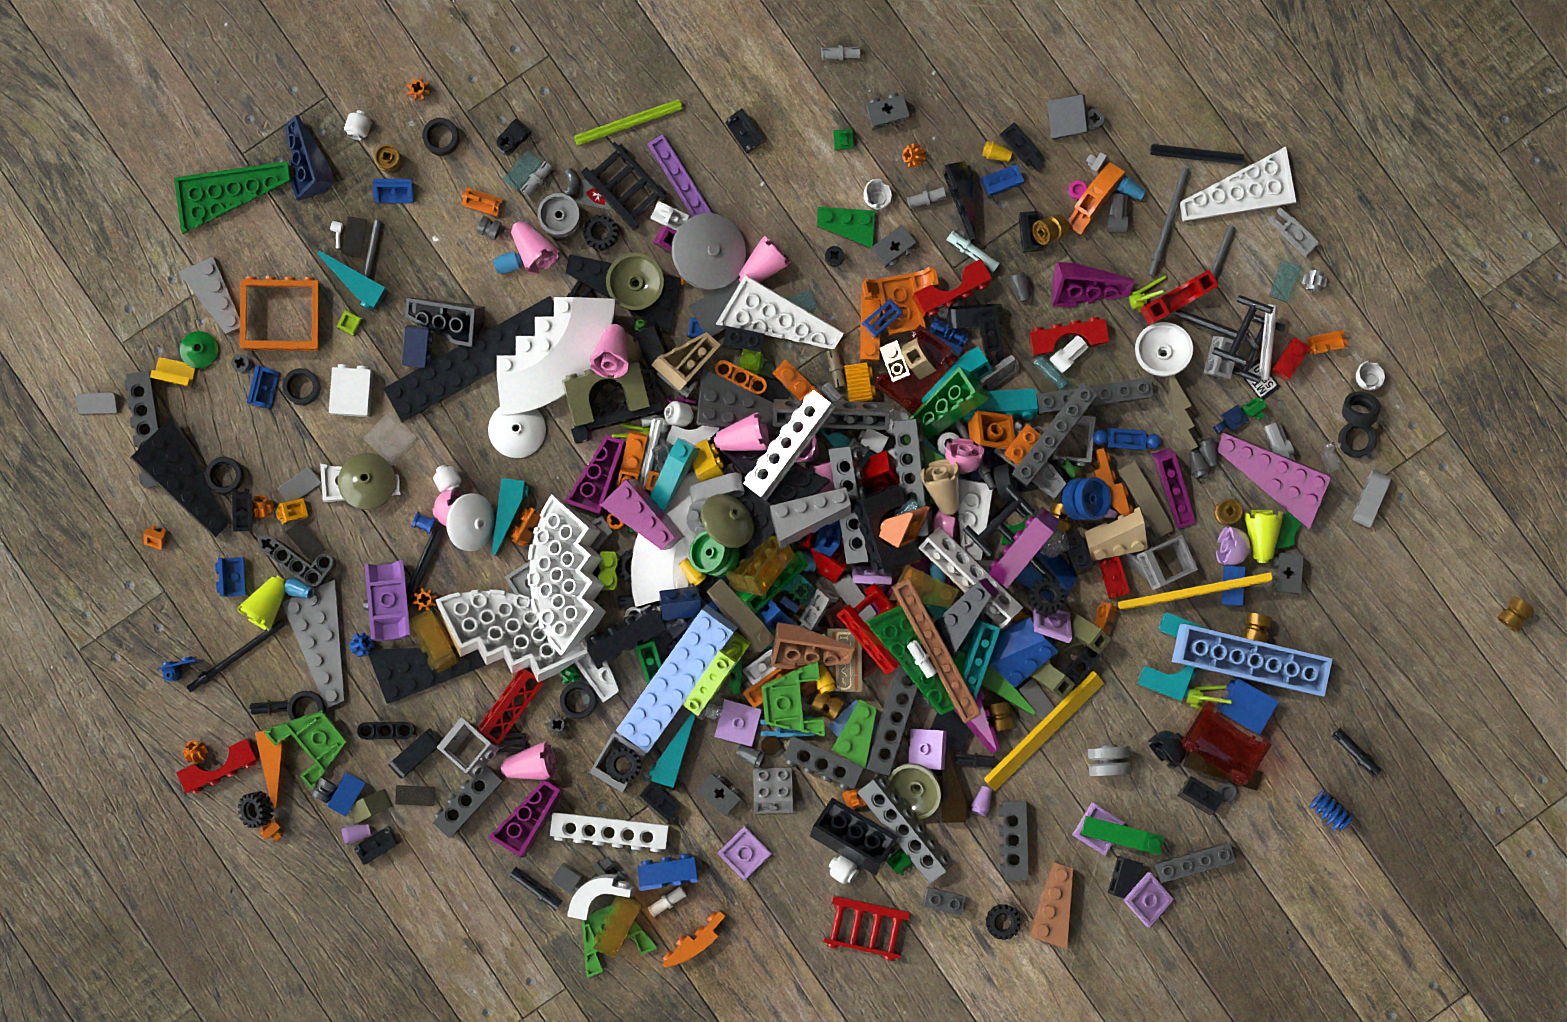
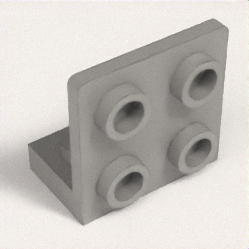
M753 769L754 814L793 813L792 769Z

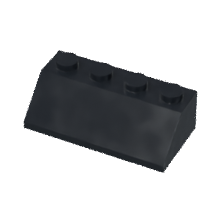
M833 797L814 823L810 834L811 838L875 876L881 870L899 836Z

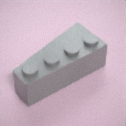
M846 487L770 506L771 518L780 550L787 547L786 545L802 539L803 536L811 532L814 533L819 528L827 524L830 525L851 514V503Z

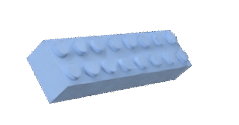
M706 604L616 731L648 753L679 711L719 650L724 648L738 627Z
M1180 624L1172 662L1316 696H1325L1332 658L1196 626Z

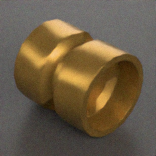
M384 144L376 149L375 161L383 172L392 174L401 168L403 159L393 145Z
M1060 214L1039 220L1033 225V236L1041 245L1060 240L1069 233L1068 222Z
M1226 499L1218 503L1214 509V517L1222 525H1231L1239 521L1243 514L1241 504L1234 499Z
M1052 502L1049 512L1060 520L1054 532L1068 535L1071 527L1069 520L1072 519L1066 514L1063 504Z
M1513 596L1507 604L1508 609H1503L1497 619L1510 630L1519 632L1524 625L1523 620H1528L1533 614L1534 609L1524 600Z
M1248 612L1245 622L1248 627L1244 628L1242 638L1267 643L1269 636L1267 629L1271 626L1272 617Z
M819 690L810 709L817 713L823 712L824 717L834 721L845 699L838 695L832 696L831 692L821 694Z
M1009 701L985 705V709H988L990 714L988 716L990 717L988 724L993 726L994 731L1014 728L1013 719L1008 715L1011 713Z

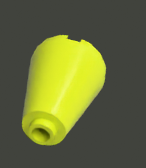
M1251 510V514L1245 511L1244 517L1253 558L1257 559L1259 563H1268L1269 559H1273L1283 520V512L1278 511L1277 515L1273 514V510Z
M279 576L276 578L271 577L239 605L237 611L243 616L246 613L249 621L269 631L286 593L284 587L286 581Z

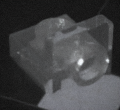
M1334 442L1323 446L1325 450L1320 451L1328 473L1340 468V460L1336 454H1333V450L1342 447L1341 443L1335 445Z

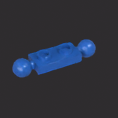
M1109 428L1108 434L1104 430H1096L1093 433L1094 443L1102 445L1107 442V448L1143 451L1146 450V445L1151 449H1156L1161 445V438L1157 434H1150L1146 437V431Z

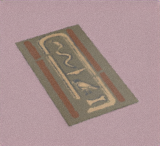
M827 628V637L854 647L850 664L828 666V671L836 682V689L833 691L862 692V645L849 629Z

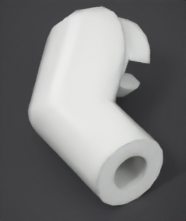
M658 415L640 418L642 427L651 426L654 418H660L663 420L661 433L668 431V423Z

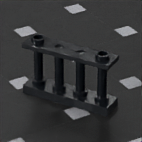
M614 142L612 143L615 149L614 153L595 170L592 169L590 171L586 167L581 171V174L634 231L639 226L637 222L638 216L658 198L665 203L667 201L665 196L667 193L660 185L656 187L627 155L628 150L622 144L618 145ZM619 157H622L628 165L611 181L602 184L598 180L600 178L599 175ZM634 170L641 179L620 198H615L611 194L613 192L612 189ZM647 184L654 193L633 212H628L624 208L625 203Z

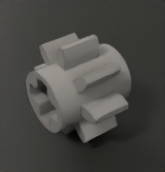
M1310 270L1309 274L1304 275L1302 284L1307 285L1306 290L1320 292L1321 288L1324 289L1326 287L1327 278H1323L1324 273L1321 271Z

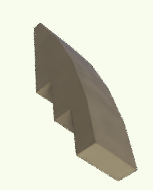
M1167 376L1168 398L1178 432L1189 452L1198 447L1189 432V429L1195 425L1186 412V409L1192 405L1175 376Z
M1132 461L1118 469L1131 498L1140 507L1142 516L1147 521L1154 537L1158 539L1174 530L1136 462Z

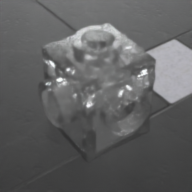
M1056 528L1054 533L1039 549L1040 553L1053 558L1059 556V553L1069 550L1066 531Z

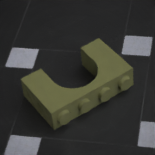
M632 358L628 359V370L619 378H614L611 375L605 378L596 374L592 369L585 370V374L577 376V373L565 376L566 379L562 380V384L575 427L594 422L589 404V392L592 386L602 379H614L621 384L630 411L650 406L638 361H633Z
M1075 612L1070 616L1072 640L1070 643L1053 638L1058 652L1030 675L1035 681L1063 700L1075 686L1066 675L1060 672V662L1066 652L1075 646L1085 645L1100 654L1111 640L1102 629Z

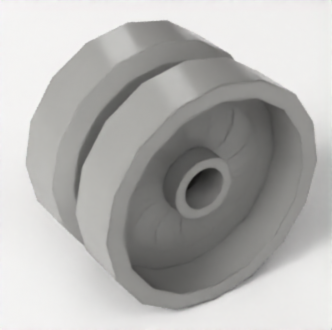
M554 193L547 196L540 203L538 220L543 231L548 236L555 239H566L578 230L581 224V213L576 202L570 196L563 193ZM560 213L562 217L557 218L556 215Z
M1107 745L1087 749L1089 760H1100V763L1088 766L1089 776L1132 773L1131 763L1119 762L1118 760L1130 757V746L1117 747V745Z

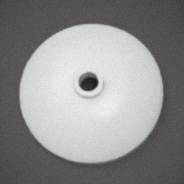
M1160 322L1148 326L1139 334L1135 344V355L1138 363L1144 370L1156 376L1167 377L1180 373L1188 366L1193 355V344L1190 336L1183 328L1173 323ZM1166 353L1167 355L1163 357L1160 354Z
M499 407L490 419L488 432L491 443L501 454L511 458H524L540 448L545 439L546 425L538 409L519 414L501 415ZM514 425H519L517 432L512 429Z
M474 493L462 495L455 500L447 516V532L452 543L461 550L476 551L482 548L491 538L495 526V516L489 501L485 497Z

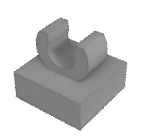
M1101 152L1097 158L1090 154L1086 160L1091 167L1093 175L1096 177L1110 162L1107 155Z

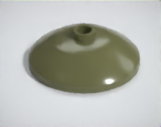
M628 253L612 263L607 273L606 286L610 297L616 299V304L628 310H642L658 300L663 290L664 277L660 266L654 259L642 253ZM638 281L639 285L637 287H634L632 285V282Z
M361 453L351 457L342 466L338 475V488L341 496L351 506L363 510L375 509L386 503L392 496L396 485L395 472L390 463L382 456L374 453ZM364 475L368 476L366 481L361 480Z
M716 494L703 504L701 509L702 524L714 541L725 547L738 548L745 545L751 539L754 532L753 519L749 510L741 501L730 495Z
M906 763L898 766L889 775L888 782L891 788L900 795L902 802L907 808L912 810L916 819L927 818L938 809L942 799V789L939 780L931 770L920 764Z

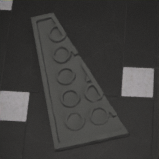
M704 368L701 370L697 425L724 429L754 413L760 412L763 416L760 419L761 423H766L769 436L778 437L780 435L782 427L773 426L774 403Z

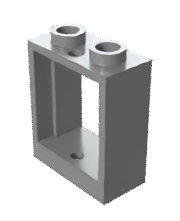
M1082 416L1076 424L1088 426L1085 458L1058 455L1057 448L1051 456V460L1056 461L1055 464L1061 465L1066 459L1079 467H1086V464L1091 463L1096 417Z
M1182 535L1136 555L1152 590L1198 570L1196 561L1188 549V543ZM1172 545L1183 571L1165 579L1153 553Z
M462 717L437 746L452 762L474 779L483 772L484 767L495 757L499 750L493 742ZM472 732L486 746L468 767L454 752Z
M613 732L589 773L623 793L629 782L622 783L612 779L608 773L599 769L601 763L615 740L638 752L641 762L647 753L628 741L619 732L618 734Z

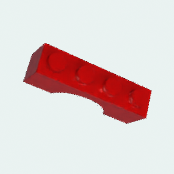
M979 259L964 267L962 283L956 289L942 291L929 285L915 292L912 298L922 316L929 315L931 317L939 312L938 309L944 306L949 308L956 304L955 301L960 298L963 300L973 295V291L986 289L989 287L992 277L982 259Z
M1209 269L1140 308V311L1148 325H1151L1219 285Z
M1093 317L1088 319L1089 322L1081 323V320L1071 321L1070 325L1062 326V323L1051 325L1050 329L1045 330L1043 327L1033 328V332L1028 334L1032 357L1051 354L1056 341L1067 335H1078L1086 342L1088 347L1107 344L1109 336L1106 320L1100 319V317Z
M246 738L229 747L228 759L218 770L208 771L198 764H192L176 772L185 793L192 792V795L203 791L202 787L207 784L211 787L220 783V778L226 775L230 778L238 774L237 770L242 767L246 770L255 766V761L259 760V757L250 738Z

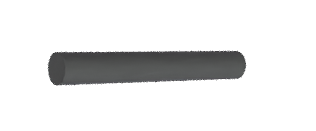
M374 220L363 273L368 278L371 277L382 224L381 221Z
M1231 225L1227 227L1210 270L1215 279L1235 230V227Z

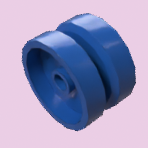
M1097 477L1071 479L1063 490V508L1071 519L1077 521L1102 519L1108 513L1111 505V494L1108 485Z

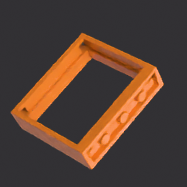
M247 276L245 279H240L241 351H319V281L313 277H304L303 280H296L295 277H284V280H276V277H265V280H257V277ZM247 287H312V341L246 340Z

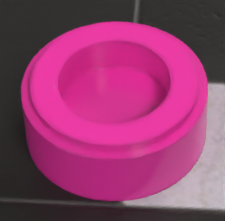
M1080 180L1072 182L1068 188L1069 196L1074 200H1079L1088 188L1087 185Z

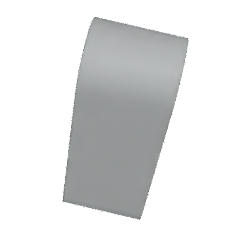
M1376 470L1370 472L1351 520L1366 527L1372 525L1391 477Z
M729 473L691 485L689 488L691 503L701 498H710L716 494H726L735 498L744 494L743 480L740 473Z
M848 573L832 584L846 606L850 604L854 608L865 599V596L856 583H853ZM871 605L859 613L864 622L876 615Z

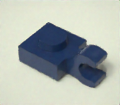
M1236 405L1221 415L1223 421L1214 426L1213 429L1216 433L1227 427L1230 431H1233L1247 422L1248 419L1239 405Z

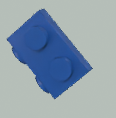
M245 557L218 558L215 570L216 574H219V582L216 583L217 593H220V597L247 596Z

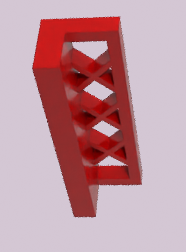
M526 668L516 673L477 727L480 733L498 745L544 683L543 681L537 682L533 689L526 690L525 683L529 677L537 681L534 674ZM523 694L524 702L521 705L515 706L514 698L516 695ZM512 710L513 717L511 720L503 721V713ZM501 726V733L498 738L489 734L493 727Z

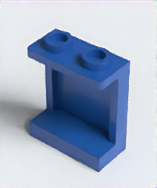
M1236 678L1234 681L1231 680L1226 687L1228 691L1226 696L1221 698L1232 700V704L1218 702L1216 705L1218 707L1217 712L1249 729L1250 732L1260 735L1279 701L1239 678Z

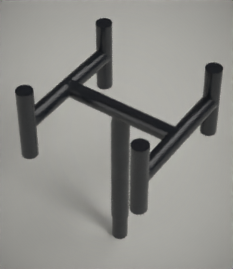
M1239 295L1237 302L1249 306L1239 331L1179 309L1176 310V317L1234 338L1229 352L1215 347L1212 354L1243 365L1242 369L1234 366L1232 374L1258 384L1260 383L1262 377L1249 372L1262 344L1265 317L1255 313L1257 310L1272 314L1274 307ZM1252 321L1262 324L1255 340L1248 332ZM1276 322L1275 330L1281 332L1285 330L1286 325ZM1242 342H1246L1251 348L1247 358L1236 355Z
M1011 484L1004 490L1014 500L1008 501L987 522V527L979 535L969 525L963 529L983 551L982 558L985 555L989 557L994 552L984 540L995 529H998L1011 544L1014 542L1013 532L1003 523L1014 511L1022 518L1028 514L1031 516L1036 511ZM1034 555L1029 563L1047 578V581L1050 578L1055 580L1056 578Z

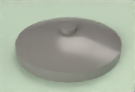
M703 213L689 218L678 228L672 242V258L678 273L690 285L703 290H715L729 285L739 276V272L743 268L746 259V247L740 231L730 220L718 214Z

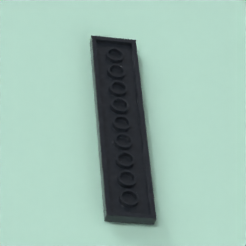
M551 296L480 334L473 347L460 345L431 363L426 364L425 368H419L383 388L401 422L410 419L496 371L497 356H516V336H535V317H554V301Z

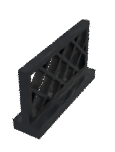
M653 368L641 370V374L650 373L651 381L648 386H645L646 393L650 391L655 394L656 402L649 403V407L630 411L628 406L624 404L626 397L622 403L613 398L617 389L624 391L619 382L618 384L614 383L616 382L614 379H604L596 382L592 389L597 392L592 400L589 399L590 407L592 404L601 411L598 416L593 417L594 422L587 423L589 432L640 420V418L664 414ZM608 383L615 386L610 396L601 391L604 385ZM599 393L608 398L603 407L594 402ZM611 400L620 405L615 412H610L606 409Z

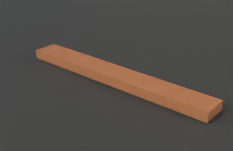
M906 578L892 586L894 594L925 652L929 655V659L937 670V674L963 723H967L981 715L982 713L910 578Z

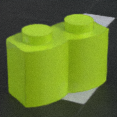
M601 551L599 555L602 557V560L598 564L601 570L598 580L604 584L601 591H616L618 587V576L616 574L619 561L616 552Z

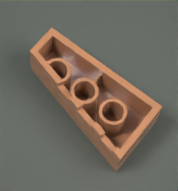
M1052 861L1028 933L1032 938L1067 949L1073 868Z

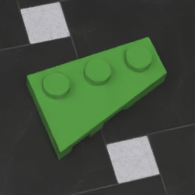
M859 699L831 750L865 768L877 708Z

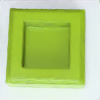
M345 310L336 327L354 336L363 319Z

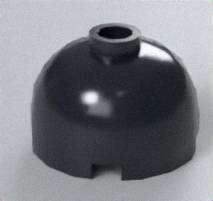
M1164 730L1156 733L1148 740V742H1152L1149 746L1161 762L1166 760L1169 763L1167 765L1169 768L1175 769L1184 760L1186 746L1183 742L1185 739L1180 733L1177 732L1175 734L1172 731Z

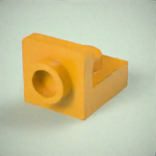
M304 498L282 502L277 506L276 516L281 521V524L308 517Z

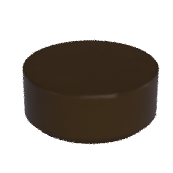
M767 736L761 742V749L767 755H774L780 749V742L774 736Z

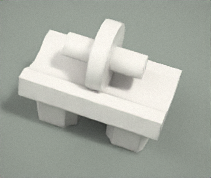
M658 201L650 219L677 231L689 219V215Z

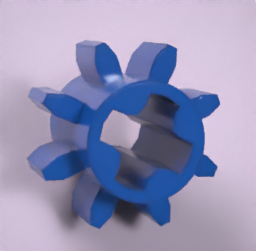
M365 632L352 636L353 641L349 642L351 652L356 654L357 657L369 655L371 653L369 649L374 647L371 637L366 635Z

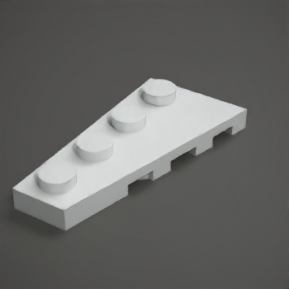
M959 479L958 517L961 548L973 559L981 560L983 551L963 529L969 525L979 535L987 527L993 490H989L984 482Z

